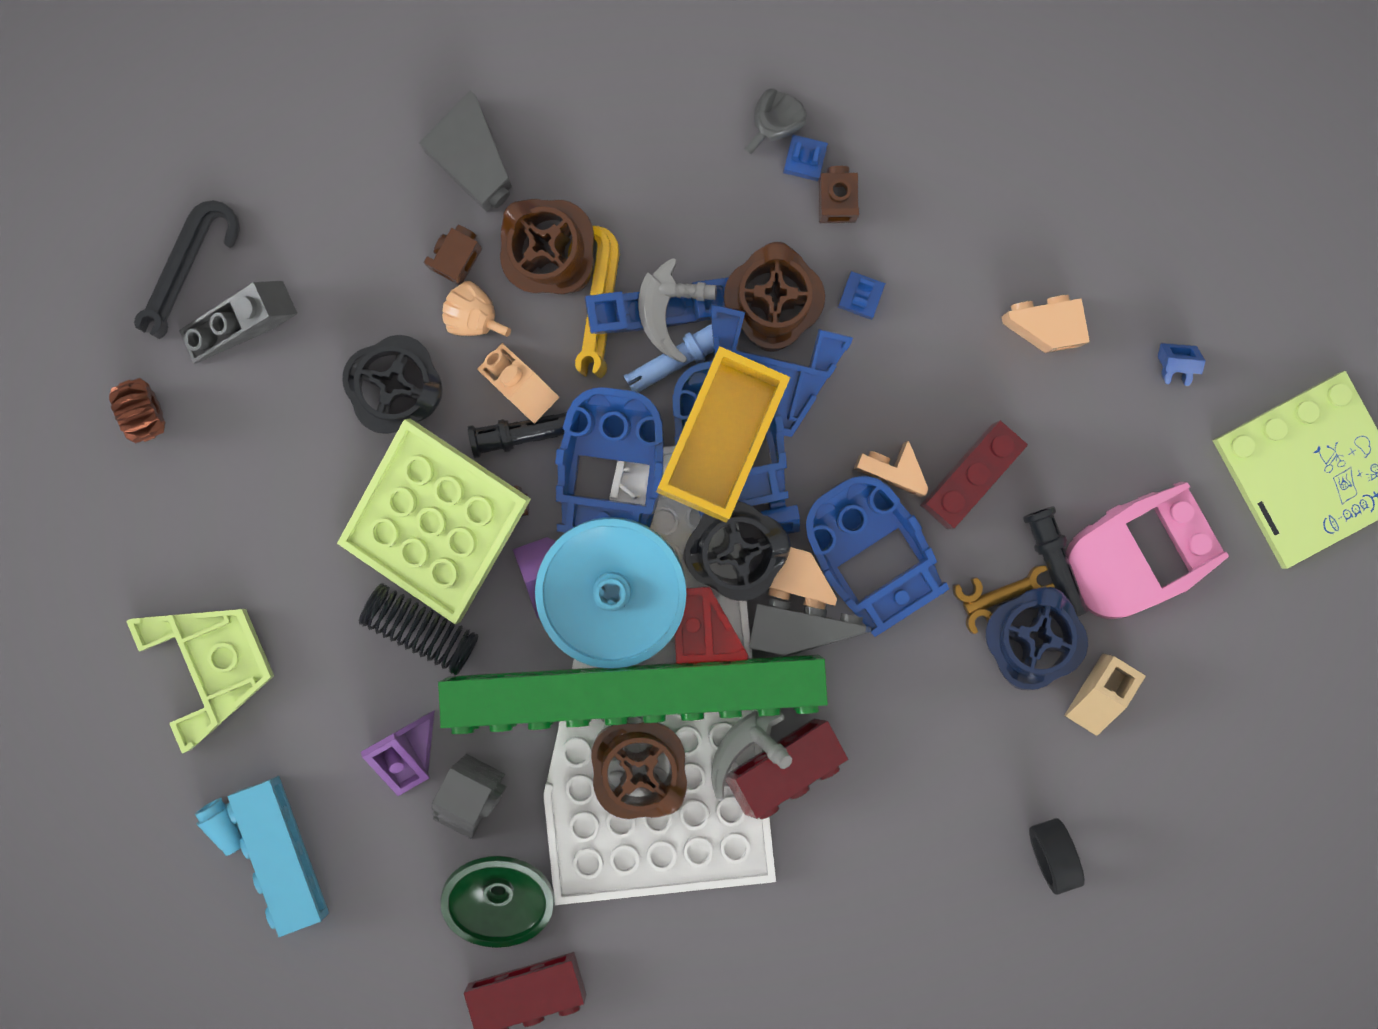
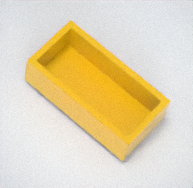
M719 346L656 492L723 522H727L732 515L790 377Z

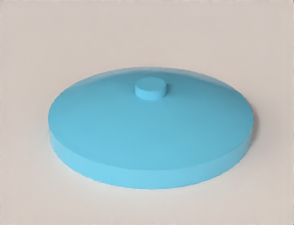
M618 517L592 519L564 533L545 555L537 574L535 586L537 612L551 640L563 652L577 661L590 666L608 669L639 664L662 650L672 639L681 623L687 597L685 574L678 556L669 543L646 525L634 520Z

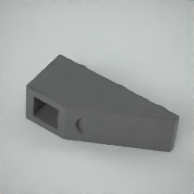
M283 281L253 282L180 329L179 332L193 363H198L276 328L297 315V311Z
M769 599L768 605L757 604L749 648L780 655H794L869 633L872 627L862 625L863 617L841 613L840 620L827 618V610L805 606L803 613L790 610V602Z

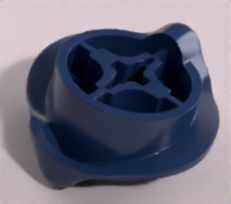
M1041 587L1025 592L1020 597L997 608L989 618L986 626L985 638L988 649L994 656L1004 678L1017 689L1035 690L1043 688L1054 680L1076 670L1087 654V632L1076 615L1072 603L1057 588ZM1038 610L1037 617L1033 618L1029 627L1011 625L1021 611ZM1049 615L1059 624L1063 638L1056 636L1052 632L1050 627L1052 618ZM1038 631V638L1043 640V644L1035 646V640L1030 638V634ZM1009 636L1011 640L1018 642L1022 646V659L1024 663L1013 653ZM1044 651L1062 652L1058 660L1049 668H1035L1036 662L1041 659Z

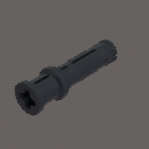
M567 412L543 416L535 424L530 419L513 423L502 419L498 420V424L480 428H475L473 425L468 426L473 457L479 458L481 453L501 449L504 452H509L511 449H514V445L562 436L565 431L562 428Z
M1055 507L1044 508L1024 516V522L1029 523L1037 543L1034 546L1035 551L1039 555H1043L1055 588L1062 591L1069 599L1077 616L1087 613L1088 609L1064 549L1067 545L1066 536L1060 534L1054 518L1056 513Z

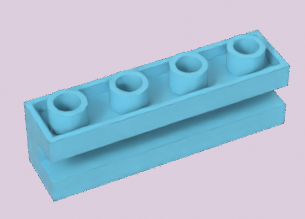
M280 777L271 778L227 796L230 802L227 804L229 817L234 824H238L242 838H240L242 853L246 859L251 860L255 871L253 873L254 886L259 894L263 893L267 904L265 914L269 926L272 929H276L278 937L321 922L329 914Z

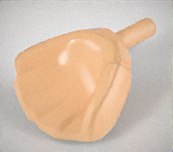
M464 281L452 289L443 303V322L446 324L447 332L451 334L477 336L487 334L490 330H493L508 337L511 333L510 328L494 321L495 310L491 299L479 286L471 281Z

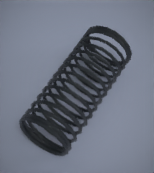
M384 583L379 584L370 595L360 614L359 625L363 627L368 625L369 630L375 628L376 634L382 632L383 638L390 636L391 642L397 640L398 646L405 645V650L412 647V653L419 651L420 657L427 655V661L434 659L435 665L442 662V669L449 666V673H454V676L458 675L478 640V634H475V632L470 633V629L466 630L454 654L446 663L449 652L463 629L462 625L459 626L448 648L438 660L442 647L455 627L454 623L450 624L439 647L431 656L433 647L448 622V619L444 618L431 644L423 653L427 640L440 620L441 614H437L424 640L415 649L420 636L434 613L433 610L428 612L416 637L408 645L412 633L426 611V606H423L414 619L408 634L401 641L403 632L418 609L419 602H416L410 609L400 631L393 638L394 632L405 616L412 599L406 600L393 627L386 634L388 625L404 600V594L398 597L385 624L378 630L380 622L387 614L397 595V590L390 594L380 612L378 620L371 626L373 618L383 605L390 590V587H387Z

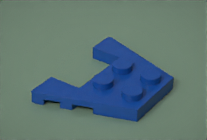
M711 304L710 313L714 357L720 346L790 377L777 409L779 415H782L785 429L783 431L784 436L792 437L815 402L816 396L827 378H830L839 359L845 350H848L853 338L818 329L809 366L736 350L745 312Z

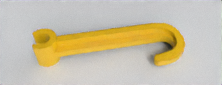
M593 226L594 240L597 242V254L590 295L613 293L620 256L619 244L616 237L608 229ZM572 240L568 250V257L572 249ZM588 315L582 351L575 359V367L579 373L586 377L589 364L594 362L592 372L601 379L607 371L604 354L608 333L591 334Z

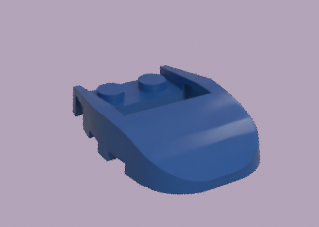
M713 361L699 363L690 367L680 376L674 387L673 416L675 422V444H677ZM778 409L766 433L772 463L751 468L738 498V501L751 506L789 498L788 491H785L784 469L787 468L783 434L785 429L782 415H779Z
M604 387L589 389L577 396L571 403L562 428L565 430L560 449L556 451L555 464L558 465L556 502H561L562 523L557 524V532L566 533L583 522L603 517L630 519L650 528L660 494L656 491L663 477L664 426L660 412L647 397L634 391ZM579 456L650 465L645 504L574 495Z
M859 476L843 481L815 501L807 516L806 532L825 578L854 614L858 617H863V623L866 626L872 627L871 633L876 637L949 590L947 582H942L934 565L937 563L931 547L926 542L921 531L922 527L916 517L906 510L900 503V498L888 485L873 477ZM898 528L919 560V563L859 601L837 567Z

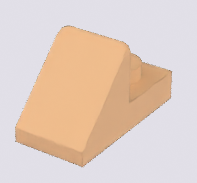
M909 441L903 443L894 466L889 465L890 458L874 451H870L868 456L865 454L858 456L853 470L916 496H926L928 486Z

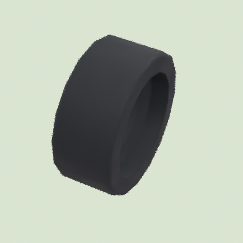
M1054 818L1031 826L1029 828V835L1034 854L1052 892L1058 895L1084 886L1085 878L1080 858L1063 822L1059 818Z

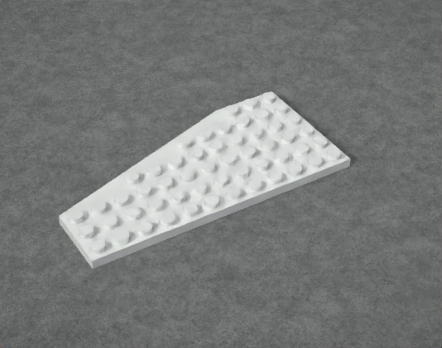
M676 446L664 447L663 474ZM617 461L609 500L644 505L646 502L650 465ZM660 494L650 528L661 535L675 551L685 574L686 588L710 587L700 583L691 575L683 558L686 542L698 526L702 516H700L698 510ZM735 522L736 527L739 530L738 522ZM725 527L721 528L713 536L708 552H712V548L719 546L723 542V529ZM738 543L734 544V551L730 553L734 558L740 557L739 551L741 546ZM717 562L709 564L711 570L717 575L724 578L737 579L736 572L731 564L719 565ZM711 588L748 653V659L752 658V648H749L750 629L747 601L726 598ZM675 634L657 654L636 665L676 663ZM574 659L572 669L596 668L579 662ZM743 710L742 717L719 718V712L704 713V719L692 721L681 720V714L666 715L665 722H658L672 729L682 742L685 751L687 791L683 804L678 811L656 818H619L608 813L596 798L593 787L592 747L598 733L611 725H605L604 719H591L592 722H589V726L566 727V721H560L543 794L555 905L776 882L769 817L755 819L745 815L726 781L724 799L719 801L715 796L711 780L713 759L721 741L736 723L756 710ZM643 716L629 717L627 721L628 723L643 722ZM634 743L625 746L623 749L626 748L633 753H639L648 746L652 747L653 745ZM756 743L746 748L734 761L729 772L762 752V748ZM662 752L658 757L659 762L653 771L658 775L659 780L664 783L669 773L670 762ZM613 757L609 764L608 777L616 788L625 770L619 765V761ZM645 764L640 768L635 765L632 766L633 775L638 772L643 775L646 774ZM637 788L629 796L641 797L652 792L646 788Z

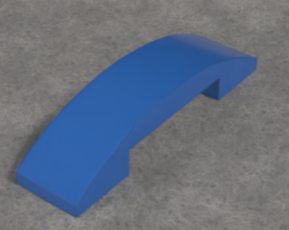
M728 278L692 283L693 285L698 282L706 283V285H717L716 300L705 299V301H697L693 298L671 297L666 310L667 327L710 320L711 304L725 307L724 289ZM622 291L585 296L591 334L644 330L638 308L640 292L622 294Z

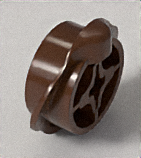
M527 199L511 203L503 213L501 226L500 261L503 272L508 280L519 289L529 293L568 294L584 289L590 281L593 268L594 230L589 217L577 205L565 200ZM549 220L561 221L557 226L553 224L545 230H540L536 227L538 224ZM572 235V249L567 259L564 250ZM528 236V237H529V247H528L527 250L523 253L524 241H525L526 237ZM539 237L548 242L551 247L550 250L555 254V257L546 252L544 244ZM550 263L558 267L555 271L546 274L532 273L537 267L541 269Z
M783 242L769 243L754 252L743 265L733 271L724 289L725 307L745 312L741 329L750 341L767 352L779 351L795 342L806 329L810 328L819 319L825 304V290L819 276L810 269L795 250ZM770 273L768 283L759 286L755 285L754 289L746 288L757 276ZM782 275L792 279L798 285L800 291H798V288L785 284ZM774 284L775 293H777V298L780 299L775 311L774 302H772V297L770 296ZM747 303H751V307L761 308L766 314L767 321L755 315ZM794 306H803V309L797 316L788 321L779 322L781 311L794 309Z
M641 722L611 725L598 733L591 753L594 772L593 787L597 800L608 813L623 819L656 818L673 814L680 809L687 791L685 751L681 740L672 729L658 722ZM634 743L653 745L652 747L648 746L639 753H633L626 748L623 749L625 746ZM662 752L670 762L669 773L664 783L659 780L658 775L653 771L659 762L658 757ZM613 757L619 761V765L625 770L616 788L608 777V768ZM645 764L646 774L643 775L638 772L633 775L632 766L635 765L640 768ZM637 788H646L652 792L641 797L629 796Z

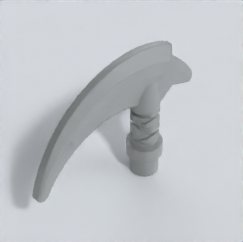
M672 258L661 265L653 275L647 272L641 285L638 308L641 324L651 342L665 355L685 363L687 357L676 348L668 333L666 310L671 297L693 298L697 301H705V299L716 300L717 285H706L703 282H698L694 285L688 283L677 284L672 277L677 261Z
M756 711L752 712L736 723L725 735L715 753L711 771L713 790L719 801L724 799L725 781L732 764L746 748L754 743L759 745L768 758L781 769L790 766L792 757L787 753V749L783 745L777 744L770 736L772 726L784 720L785 717L782 713L775 716H758Z

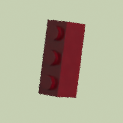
M1001 420L993 423L920 506L946 529H955L1024 451L1028 444Z
M814 718L777 742V744L783 745L787 749V753L792 757V763L789 767L781 769L762 751L728 773L726 782L745 815L755 819L768 818L779 810L778 805L785 800L803 796L810 790V784L819 778L824 780L839 772V765L849 759L828 721Z
M572 952L470 982L464 991V996L474 1029H509L510 1026L523 1023L524 1027L536 1025L545 1020L544 1016L557 1012L559 1016L573 1014L580 1010L581 1005H584L586 991L575 953Z

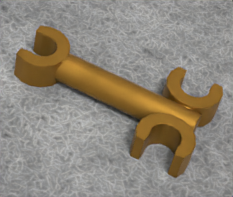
M1047 566L1033 567L1029 571L1027 578L981 595L983 586L978 578L974 577L971 579L974 589L972 594L967 596L963 594L959 584L954 585L953 593L958 600L963 601L964 609L968 615L966 619L967 629L972 634L978 633L975 620L979 616H984L988 623L992 613L985 610L987 608L1021 596L1035 588H1055L1052 583L1040 586L1037 583V576L1041 572L1047 571Z

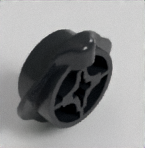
M405 335L387 337L375 345L354 353L344 367L342 378L344 390L351 400L357 418L371 431L381 434L398 432L404 419L411 418L415 422L422 421L437 409L441 401V379L431 362L427 349L412 337ZM397 355L396 360L393 361L391 367L386 371L380 372L368 369L375 360L381 357ZM408 359L422 373V389L414 387L413 384L408 383L404 379L405 366ZM393 375L398 376L399 384L405 389H393L392 393H387V387L381 380H391ZM363 380L369 381L380 388L381 393L377 410L373 409L363 396ZM408 397L417 399L415 405L410 409L398 414H387L397 398Z
M737 501L732 515L727 522H723L705 513L703 514L698 526L686 542L683 558L691 575L700 583L710 586L726 598L748 601L761 596L769 589L775 576L788 558L791 543L786 531L776 520L763 515L747 503ZM735 522H745L758 527L763 538H742ZM725 527L723 529V542L719 546L712 548V552H708L713 536L717 531ZM736 543L744 548L739 551L740 557L734 558L730 554L734 551V544ZM762 550H764L760 564L750 573L749 564L751 559L756 555L762 554ZM716 562L719 565L731 564L736 572L737 579H729L717 575L711 570L709 564Z

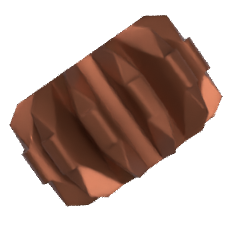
M141 378L132 381L129 379L119 383V386L111 388L109 394L111 409L120 430L124 432L128 440L134 443L143 440L146 442L164 433L166 423L163 418L164 413L160 408L154 391L151 390L147 382Z

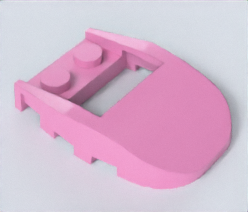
M1178 482L1173 484L1174 487L1161 492H1152L1126 504L1117 505L1108 510L1106 515L1096 523L1084 528L1069 543L1066 555L1085 605L1091 613L1105 619H1120L1159 605L1174 596L1188 591L1229 557L1228 553L1223 551L1190 492L1188 482ZM1153 508L1189 573L1162 588L1126 523Z

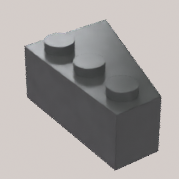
M466 754L449 769L432 802V810H434L433 820L472 839L482 818H487L500 801L506 789V786L501 784L505 774Z

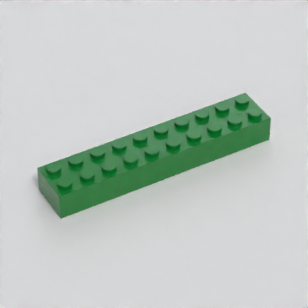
M819 654L749 658L748 660L632 665L610 669L596 667L449 676L438 682L440 728H451V734L474 733V729H479V726H489L490 732L511 731L517 724L528 723L529 730L551 728V725L556 721H566V727L589 726V722H592L591 719H604L605 725H622L628 723L629 717L643 716V723L665 722L666 715L681 714V720L692 721L704 719V713L719 712V718L742 717L743 710H756L758 716L780 715V708H793L797 714L818 713L819 706L828 705L825 659Z

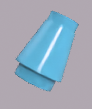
M222 798L208 803L195 813L198 819L196 825L223 851L225 856L241 848L240 838H242L238 825L231 821L227 811V804L223 802Z

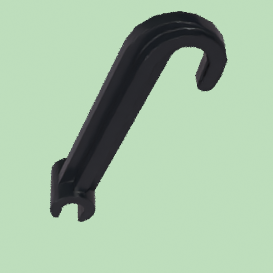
M212 200L202 202L192 209L145 310L140 311L135 317V328L145 333L149 323L155 321L150 334L157 339L165 336L168 330L167 319L214 219L222 217L228 221L224 244L229 248L234 246L240 227L238 218L230 207L222 202Z

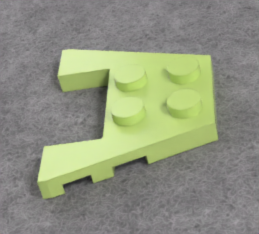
M246 609L133 618L126 621L139 651L147 650L172 638H176L204 708L169 723L182 753L192 750L274 677Z

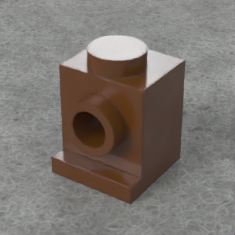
M848 166L828 167L827 173H821L819 178V223H855L859 216L858 173H849ZM844 187L846 195L843 197L836 196L833 188Z
M458 224L455 229H450L448 235L442 234L434 247L433 253L436 254L434 260L427 256L424 264L430 270L455 284H462L482 250L479 243L475 241L477 235Z

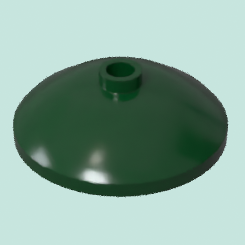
M488 856L467 862L450 875L444 884L441 894V912L449 928L459 937L470 943L492 948L515 946L538 935L550 921L554 905L552 887L542 872L525 861L506 856Z

